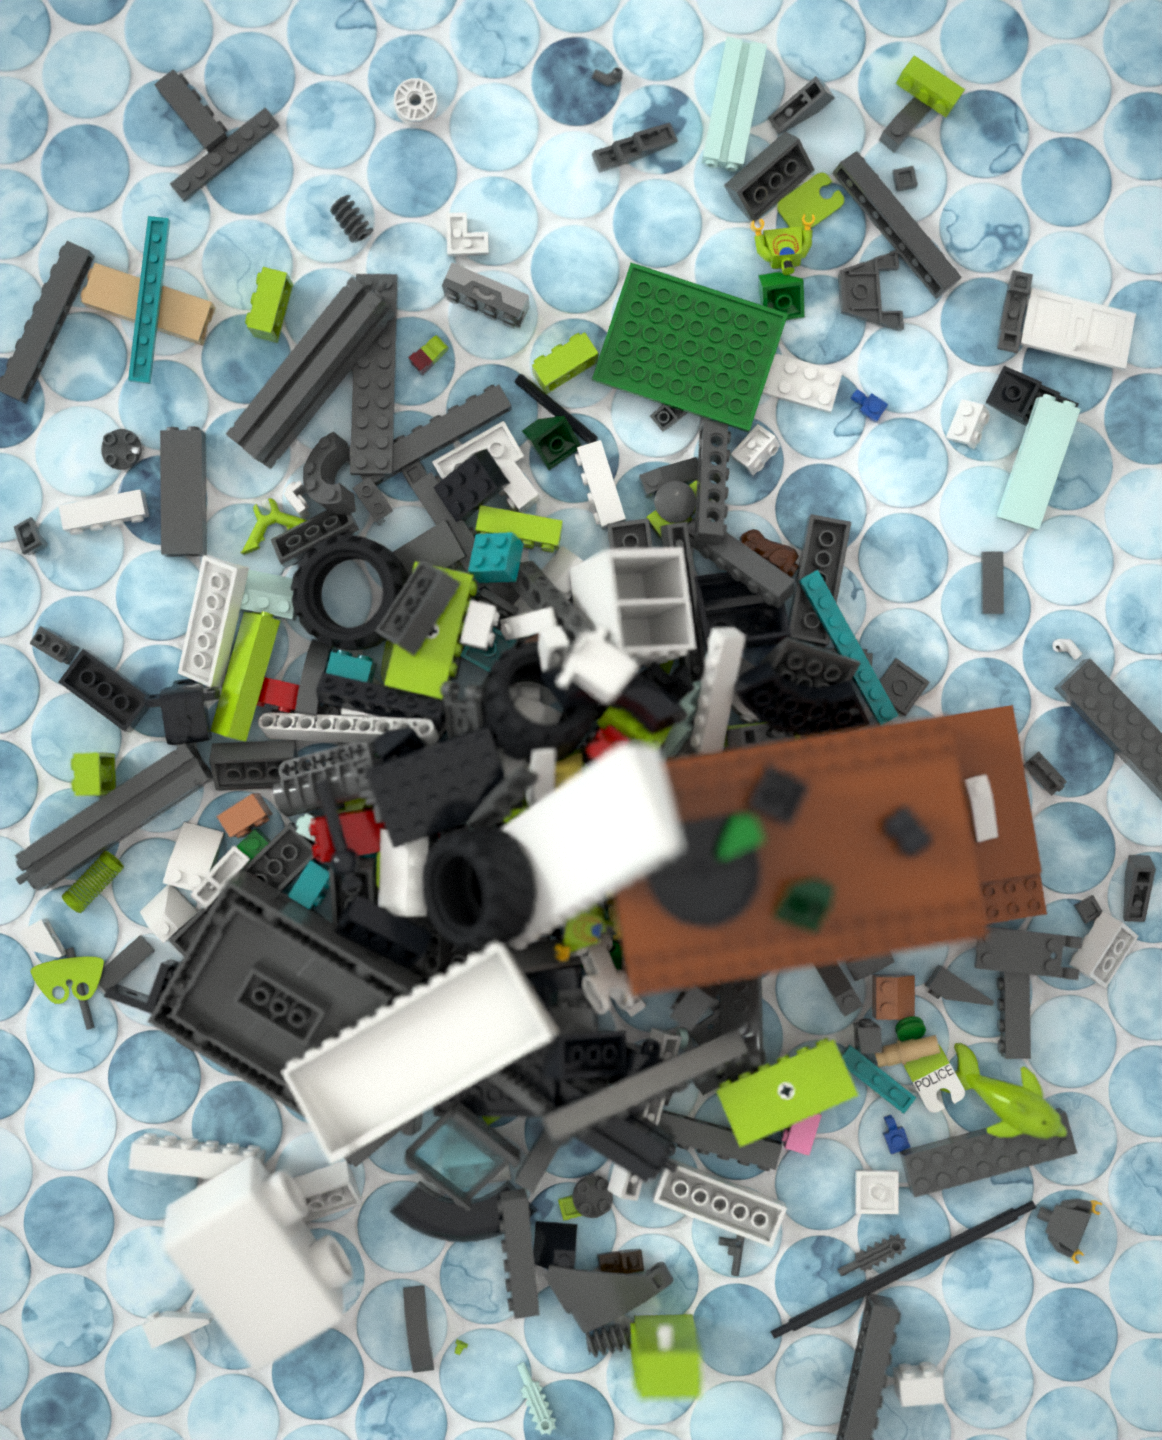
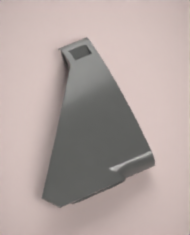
M664 1262L654 1264L649 1270L647 1269L645 1274L606 1273L550 1265L545 1275L547 1282L566 1313L573 1315L583 1333L597 1329L635 1309L668 1287L674 1280Z

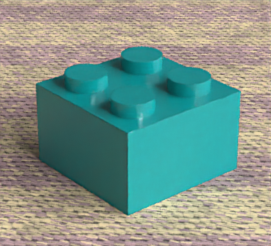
M513 532L476 534L468 573L473 575L479 583L516 582L524 544Z
M494 627L492 633H494L495 639L493 647L489 646L488 651L465 646L461 653V658L488 673L495 660L499 659L504 651L512 646H516L518 643L516 639L506 640L502 631Z
M339 649L337 653L331 652L326 673L373 683L377 666L376 663L372 662L373 658L358 654L357 658L352 657V653Z
M317 859L310 860L288 897L307 909L321 906L326 898L324 893L326 889L330 888L329 866Z

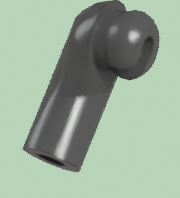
M616 67L612 72L605 74L596 69L592 79L605 86H611L622 80L623 71Z

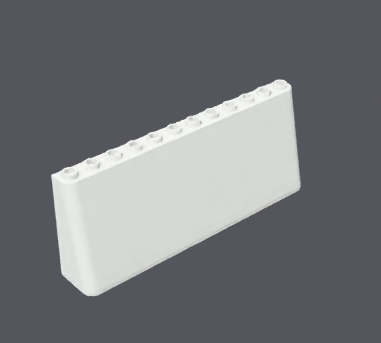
M634 744L617 747L501 829L509 833L511 838L516 839L523 848L526 858L530 861L534 884L536 885V900L534 901V912L531 921L525 924L526 929L521 935L508 941L509 946L514 947L515 950L525 949L529 943L538 941L539 937L551 933L555 927L564 925L568 919L577 917L581 911L590 909L594 903L603 901L607 895L618 892L620 887L631 884L633 879L646 875L648 870L659 867L660 863L664 860L674 858L675 854L683 849L658 747Z
M496 941L485 948L487 952L482 955L478 952L467 958L468 963L465 965L456 964L448 969L450 973L443 977L442 974H439L430 980L432 984L425 987L422 984L412 990V996L407 998L404 995L396 999L393 1007L388 1008V1006L379 1009L376 1011V1017L371 1019L368 1016L360 1020L357 1028L352 1029V1027L343 1030L340 1032V1038L335 1040L332 1037L322 1043L323 1048L317 1050L315 1047L304 1053V1059L299 1061L296 1058L286 1064L288 1068L281 1072L330 1164L559 1034L558 1029L503 943L498 945Z

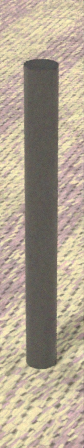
M74 947L65 949L67 958L76 957ZM79 983L77 986V992L81 996L86 995L83 983ZM79 1000L86 1030L95 1028L88 1000Z

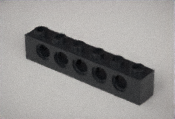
M322 672L316 688L318 703L385 718L427 719L433 723L437 730H441L445 717L443 699Z

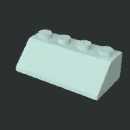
M249 570L240 610L259 613L264 611L274 614L273 617L296 621L297 615L294 612L291 600L293 590H291L293 578Z

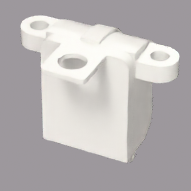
M601 626L596 633H589L586 630L576 642L557 684L562 688H566L571 681L576 682L603 703H609L611 700H614L639 666L635 661L604 640L609 631Z

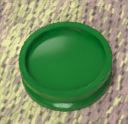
M911 1016L900 1020L896 1024L895 1031L898 1039L901 1041L916 1040L924 1036L926 1027L921 1018Z

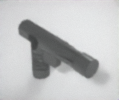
M738 1234L736 1239L719 1237L718 1245L728 1246L727 1253L733 1256L731 1275L739 1276L744 1237ZM741 1241L740 1246H737L735 1243Z

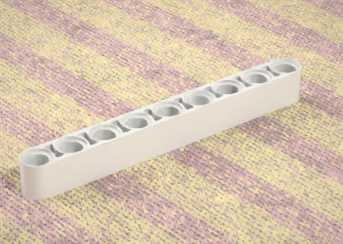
M272 712L264 713L258 719L259 727L269 739L342 743L366 741L371 744L387 730L410 727L416 731L427 747L436 744L439 739L433 723L427 719L339 715L313 716Z

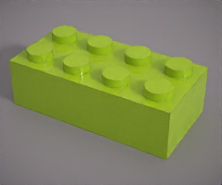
M480 505L475 530L477 534L513 532L524 544L523 548L533 549L536 546L541 547V551L554 553V550H559L563 521Z

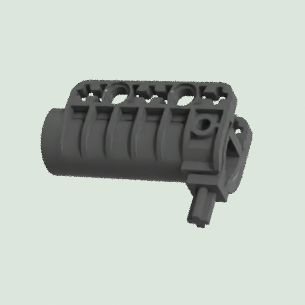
M357 741L284 761L279 767L281 782L273 784V796L276 806L286 817L323 808L316 782L328 779L335 805L364 798L367 805L374 806L376 823H384L365 772L366 768L383 763L384 761L381 757L374 756L376 751L366 741ZM289 767H297V770L290 771V774L286 773Z

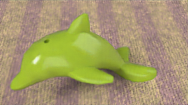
M955 1043L954 1049L957 1055V1070L955 1073L964 1090H975L985 1103L1003 1120L987 1127V1133L997 1137H1015L1020 1134H1027L1043 1139L1067 1135V1130L1061 1123L1060 1115L1043 1098L1042 1087L1035 1074L1025 1066L1020 1068L1022 1086L980 1075L978 1061L974 1052L965 1044ZM946 1088L939 1089L941 1091L950 1093V1091Z

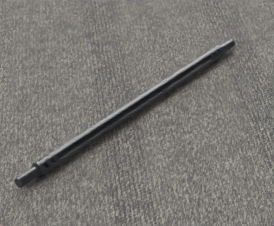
M1032 1200L1016 1209L1011 1208L789 1319L788 1323L772 1330L771 1334L775 1339L791 1330L796 1331L1018 1220L1019 1216L1035 1209L1036 1206Z

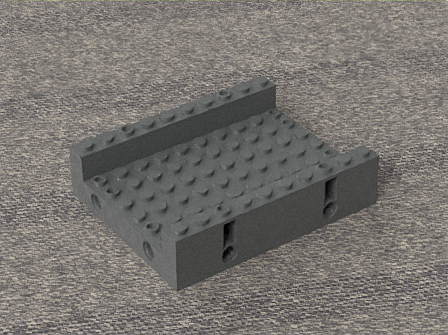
M241 869L226 881L147 1022L305 1117L281 1072L288 1068L286 1064L296 1058L299 1061L304 1059V1053L315 1047L317 1050L323 1048L322 1043L332 1037L335 1040L340 1038V1032L349 1027H352V1029L357 1028L360 1020L368 1016L371 1019L376 1017V1011L385 1006H388V1008L393 1007L396 999L404 995L407 998L412 996V990L418 987L422 977L334 932L335 924L307 909L244 869Z

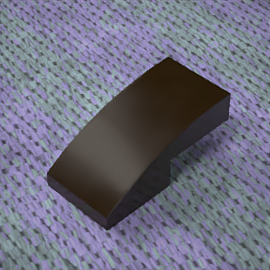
M641 1249L597 1254L599 1272L630 1274L644 1271Z

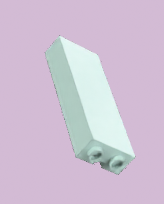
M726 38L702 163L707 167H724L731 172L741 171L743 168L767 44L753 41L747 43L743 42L742 39Z
M1046 394L1043 397L1036 398L996 515L997 518L1032 529H1040L1080 409L1075 407V403L1069 401L1060 403L1055 401V397Z

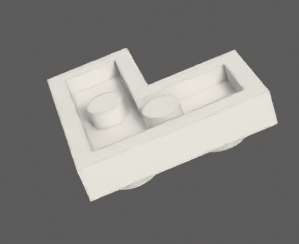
M446 213L448 256L489 255L488 232L468 233L467 213Z

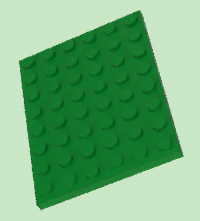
M631 262L592 376V381L749 433L788 314Z

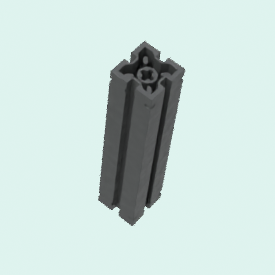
M351 276L347 281V285L339 291L235 421L234 426L227 431L226 435L240 445L254 459L272 469L276 464V460L281 458L386 327L387 322L395 316V313L390 309L392 305L381 295L387 284L380 280L375 288L372 289L361 278L357 281Z
M182 744L176 750L171 751L28 846L25 850L14 855L21 871L26 870V872L16 878L18 884L21 885L28 880L30 886L33 889H37V891L50 889L59 881H62L100 856L102 852L109 850L204 787L205 784L213 781L210 768L204 763L194 744Z

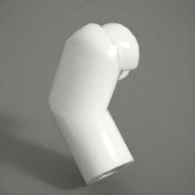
M1057 639L1052 644L1055 652H1068L1074 660L1082 655V652L1071 639Z

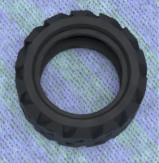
M337 535V537L327 538L314 545L315 548L306 552L297 566L300 567L294 573L291 590H293L292 605L295 614L299 616V622L303 628L319 642L341 649L365 650L376 647L383 641H387L386 638L376 633L375 630L408 581V573L402 562L385 546L356 535ZM352 559L365 560L373 566L381 579L383 588L382 601L375 615L366 623L357 627L345 628L335 623L323 606V583L329 572L338 564Z
M538 642L521 643L518 649L512 646L504 651L499 659L495 660L481 686L484 689V698L481 701L484 726L488 725L495 747L503 748V753L515 760L527 759L526 763L531 764L533 750L554 748L555 762L564 759L569 753H572L594 723L599 702H590V704L564 709L566 721L553 725L534 722L517 710L511 700L509 686L519 682H534L548 688L541 679L543 671ZM568 652L567 660L571 656L570 652Z
M484 827L447 834L438 839L437 843L431 847L427 854V862L423 868L424 901L433 925L448 943H455V946L460 949L476 950L487 947L496 941L498 944L511 941V939L517 938L525 931V924L531 921L534 912L536 885L534 884L530 861L526 858L523 848L516 839L511 838L509 833L499 828ZM474 866L483 886L484 911L477 900L474 890Z

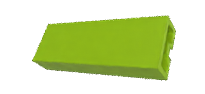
M253 611L252 613H243L211 725V732L247 741L280 620L273 618L274 614L264 611L261 613Z

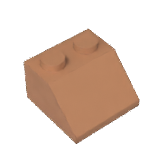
M872 975V1016L876 1020H899L915 1016V975Z

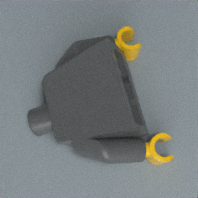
M1069 1199L1063 1200L1060 1204L1057 1203L1053 1211L1041 1206L1037 1218L1048 1223L1045 1233L1048 1234V1240L1054 1249L1071 1258L1076 1264L1080 1263L1075 1256L1077 1254L1084 1256V1254L1078 1247L1091 1214H1101V1212L1095 1210V1206L1098 1204L1102 1205V1203L1096 1200Z

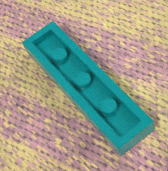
M850 1044L842 1053L841 1057L847 1070L903 1114L915 1101L916 1097Z

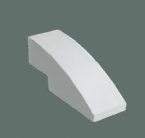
M233 846L205 876L201 884L190 894L191 898L208 911L216 901L226 881L243 869L250 859Z

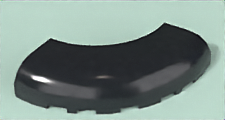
M767 661L743 673L734 685L735 693L748 711L753 712L759 720H764L771 724L772 727L784 732L788 730L803 736H813V734L829 735L833 732H848L870 725L850 680L827 687L802 686L781 676L773 668L770 661Z
M564 665L545 670L541 674V679L563 709L590 704V702H599L603 706L617 710L622 708L633 714L632 717L640 722L651 735L686 720L688 715L679 702L666 690L637 673L633 674L614 700H611L609 703H603L576 682L571 681L566 688L558 685L557 681L564 672Z
M419 1181L390 1212L411 1229L435 1239L450 1242L481 1241L504 1234L500 1233L499 1220H503L502 1213H498L497 1201L501 1200L500 1192L517 1189L507 1181L501 1187L483 1197L472 1198L471 1209L467 1211L465 1208L457 1206L452 1198L442 1196ZM528 1201L529 1216L531 1217L537 1212V1209Z

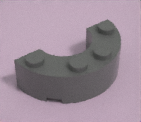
M332 432L322 437L308 456L303 467V484L309 497L323 508L334 514L345 515L356 512L354 494L342 484H335V477L341 466L350 460L348 443L335 432Z

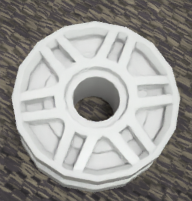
M410 78L403 81L397 87L394 93V105L398 118L411 127L424 126L434 119L437 112V96L434 88L427 81L420 78ZM413 100L421 101L417 106L411 104Z

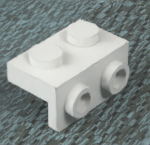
M961 399L946 438L951 441L967 444L969 448L975 449L976 445L981 441L984 425L989 421V410L984 404Z

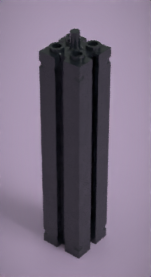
M556 1079L557 1111L593 1095V1093L573 1086L569 1079ZM630 1112L628 1116L622 1119L616 1117L610 1120L611 1123L603 1128L597 1126L590 1129L591 1132L583 1137L575 1136L576 1139L633 1176H638L646 1184L651 1178L655 1180L663 1167L672 1173H675L678 1165L667 1159L676 1146L673 1144L676 1137L666 1133L664 1129L639 1113L634 1114Z

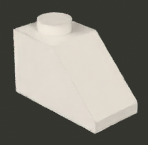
M561 626L540 630L538 648L542 671L563 666L567 662L570 643Z
M47 918L41 919L19 932L22 936L20 937L22 944L29 948L30 951L57 958L66 955L65 948Z

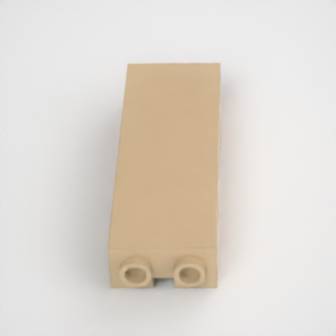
M94 263L93 268H90L88 272L87 286L82 289L81 302L86 307L135 323L140 278ZM162 286L157 331L203 346L208 331L207 327L209 322L211 323L216 307L211 301Z

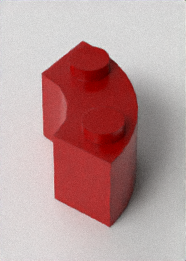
M264 677L256 706L264 707L265 703L279 706V711L290 713L291 709L296 710L299 685Z
M608 725L605 729L602 727L594 736L597 741H593L586 751L589 753L588 756L597 762L617 747L628 744L630 739L611 725Z

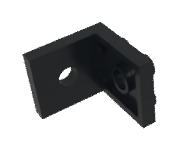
M169 959L160 964L150 995L117 984L107 988L104 997L152 1014L178 968V961Z

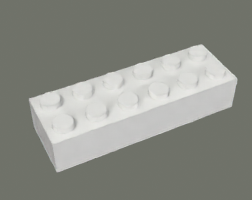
M144 1133V1136H140L132 1143L129 1169L213 1179L250 1156H256L264 1166L266 1150L260 1149V1146L248 1145V1148L239 1147L240 1144L238 1143L220 1145L218 1141L207 1140L206 1143L198 1142L196 1138L177 1140V1136L167 1135L165 1138L156 1137L157 1134Z
M667 1158L678 1165L675 1173H672L663 1167L652 1196L653 1202L771 1248L773 1247L787 1209L783 1201Z

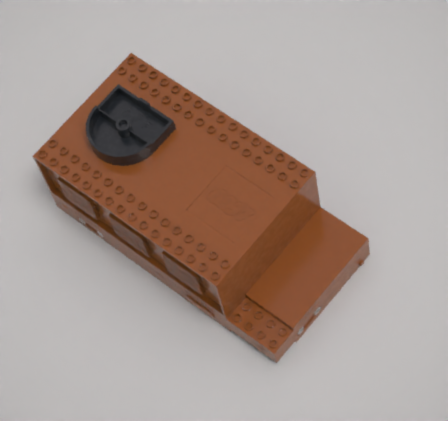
M1013 705L662 762L683 849L677 852L674 858L664 860L660 863L659 867L648 870L646 875L633 879L631 884L620 887L618 892L614 893L632 996L988 937L986 924L1045 915L1047 910L1040 876L1042 870ZM770 764L811 785L790 827H785L745 806L765 765ZM978 775H987L993 798L998 837L977 842L964 798L961 780ZM901 805H906L934 840L914 858L903 857L896 849L898 845L893 838L890 840L882 831L884 827L881 822ZM741 813H746L747 816L754 815L765 841L725 860H717L714 854L725 825L731 823L730 818ZM813 877L835 885L833 905L816 933L773 918V914L790 885Z

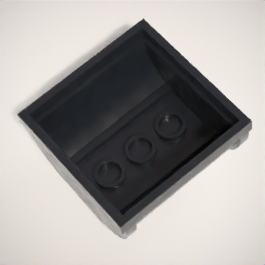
M728 572L695 577L706 654L708 653L712 629L715 628L737 629L745 635L743 649L777 645L786 637L791 638L784 603L779 608L768 604L763 597L751 592L745 584L733 579Z

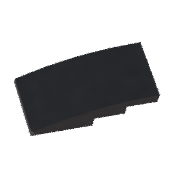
M1003 366L985 402L1025 426L1028 424L1036 398L1043 397L1044 394L1055 397V401L1060 403L1069 401L1075 403L1076 408L1079 403L1061 396L1060 392L1042 385L1041 381L1007 366Z

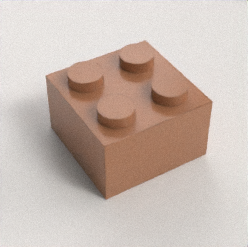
M252 793L219 814L217 818L230 838H243L252 832V827H260L270 821L268 817L273 813L260 793Z

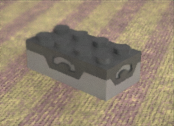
M451 263L442 283L444 295L449 302L466 305L465 308L472 312H477V310L483 312L485 317L491 320H496L497 318L504 321L503 324L510 328H515V326L521 327L530 307L529 295L454 263Z

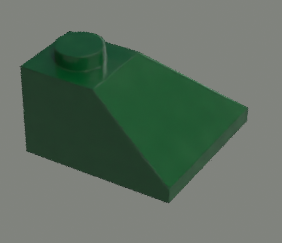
M564 416L541 418L522 430L531 447L548 470H551L575 453L577 447L582 446Z
M814 877L790 885L773 914V918L816 933L833 905L835 885Z

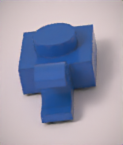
M858 389L850 398L862 406L859 412L875 423L889 405L873 393L866 397Z
M892 1115L885 1116L884 1120L888 1131L884 1132L883 1136L890 1154L910 1148L903 1126L897 1128L894 1117Z

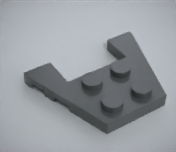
M896 250L838 272L841 314L896 331L904 329L903 311H882L879 271H896L899 269V258Z

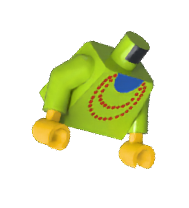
M805 214L803 215L802 223L805 226L804 230H802V226L763 230L762 234L761 230L764 227L763 219H759L760 228L755 227L753 220L750 228L756 234L754 240L757 254L766 262H769L772 269L782 268L784 275L793 274L795 271L794 267L801 265V259L807 256L812 247L813 230H811V226L815 220L813 214L810 223L805 222Z
M594 903L590 909L581 911L577 917L567 920L564 935L565 947L561 944L556 945L555 950L559 954L555 956L560 961H564L570 953L593 944H598L600 932L613 934L615 922L603 920L604 908Z

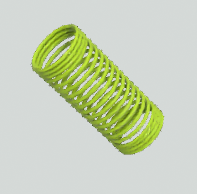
M102 852L101 856L96 858L97 861H94V864H91L89 869H86L84 875L78 877L79 880H76V883H73L71 888H68V891L63 893V901L75 912L82 913L87 908V905H90L92 900H95V897H98L100 892L105 889V886H108L110 881H113V878H116L118 873L123 871V864L110 852ZM81 880L87 883L93 890L86 886ZM79 883H81L85 888H87L88 891H86ZM74 888L78 890L85 898H83L79 893H77L74 890ZM71 891H73L77 896H79L82 899V901L78 899Z

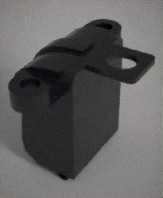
M192 679L174 681L172 687L162 689L160 694L144 697L146 707H161L165 737L168 745L197 743L212 739L206 701L219 699V688H204L202 684H194L195 681Z
M652 1038L646 1039L642 1046L626 1042V1074L611 1075L608 1082L611 1085H615L663 1063L664 1060L659 1057L660 1043ZM636 1108V1109H634V1110H632V1111H630V1112H632V1113H634V1114H638V1113H640L642 1110H638V1109Z

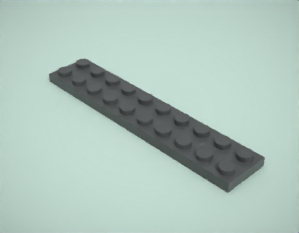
M356 274L357 281L361 278L372 289L375 288L380 280L387 284L381 295L392 305L390 309L395 313V316L387 322L386 327L353 367L350 474L393 476L397 274Z

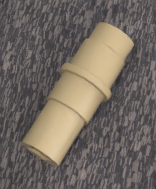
M936 1035L902 1042L897 1040V1043L883 1046L882 1053H875L878 1067L901 1063L906 1065V1062L939 1054L940 1049Z

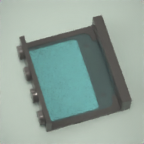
M459 1101L455 1102L405 1152V1163L411 1170L417 1171L426 1182H431L442 1194L448 1195L457 1206L463 1207L467 1211L471 1209V1199L508 1164L516 1167L521 1162L520 1150Z

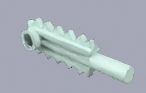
M522 1362L517 1365V1368L524 1382L523 1388L520 1390L523 1393L522 1397L527 1398L525 1405L531 1407L528 1413L534 1414L532 1421L537 1422L535 1429L540 1430L541 1435L544 1433L550 1435L551 1430L556 1429L554 1424L556 1418L550 1417L553 1410L547 1409L549 1402L544 1401L546 1394L540 1393L543 1387L539 1386V1381H532L525 1363Z

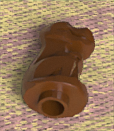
M756 529L749 530L740 536L739 541L772 565H776L779 570L792 578L797 571L799 565L795 562L799 555L792 547L770 541Z

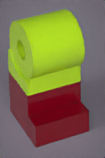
M435 335L408 358L410 363L423 376L447 352L449 347L438 335Z

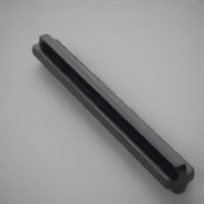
M523 374L517 376L515 379L516 385L555 417L564 416L574 433L587 444L598 440V437Z

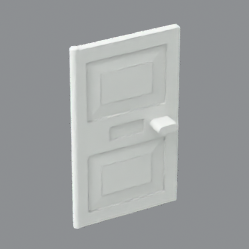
M1030 288L1020 345L1124 371L1127 365L1136 313Z

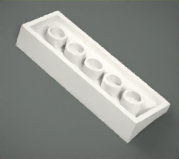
M203 555L178 674L208 687L223 685L249 567L224 561L210 555Z

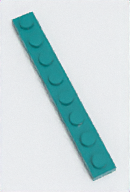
M148 216L128 376V381L151 384L170 228L169 218Z
M815 570L798 580L838 654L860 661L861 664L852 679L878 726H882L899 716L819 571Z

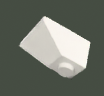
M167 885L140 913L149 929L163 943H166L198 911L174 886Z

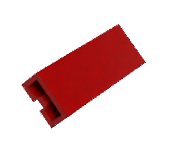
M374 807L338 813L348 849H353L358 856L380 851V829L386 830L383 822L376 823ZM326 817L311 818L309 833L311 837H315V843L312 845L313 857L321 863L331 860L333 853L336 852Z

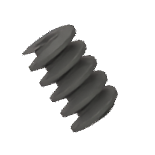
M345 195L332 205L330 212L332 215H335V220L340 222L339 225L344 229V233L349 236L350 242H358L367 238L374 230L373 228L366 229L369 222H361L364 219V215L360 214L357 216L360 211L359 207L352 209L355 201L347 202L351 196Z
M619 1323L617 1330L610 1325L608 1333L602 1327L601 1334L594 1329L593 1336H590L589 1332L585 1333L589 1355L592 1352L595 1358L598 1357L599 1350L605 1356L607 1348L611 1354L614 1353L615 1347H617L619 1352H622L623 1345L626 1346L627 1350L631 1349L627 1325L624 1329L621 1323Z

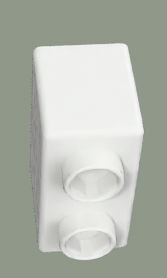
M250 1156L167 1206L162 1248L255 1371H259L342 1321L344 1317L342 1286L352 1280L353 1271L349 1259L338 1241L331 1235H326L316 1240L301 1219L307 1214V1206L293 1178L285 1171H279L270 1176L256 1156Z

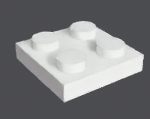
M855 1170L856 1214H898L899 1172L897 1170Z

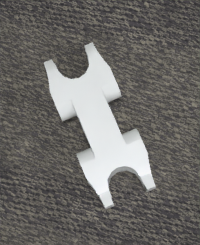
M567 921L562 925L563 935H565ZM601 932L598 944H593L570 953L571 956H579L587 974L582 981L583 990L594 1010L599 1015L605 1014L610 1009L609 997L613 998L623 1011L629 1010L633 1006V996L628 976L624 970L615 969L608 952L612 948L611 935Z

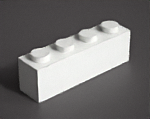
M601 440L577 447L578 453L574 455L577 465H582L584 471L581 474L584 486L588 485L590 493H587L589 503L594 505L596 512L593 513L596 525L600 524L601 528L604 529L607 528L609 523L626 521Z
M140 489L59 506L63 530L71 535L82 534L83 530L91 529V531L104 529L103 526L111 525V527L124 525L123 522L131 521L132 523L142 522L144 518L150 517L145 492Z

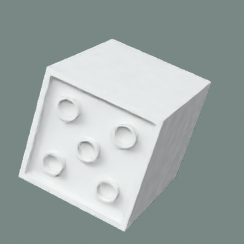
M683 547L606 549L569 569L574 608L595 631L601 626L606 628L609 633L604 640L635 661L638 666L645 664V667L649 668L654 661L657 665L667 663L668 660L678 659V656L688 655V651L696 649Z

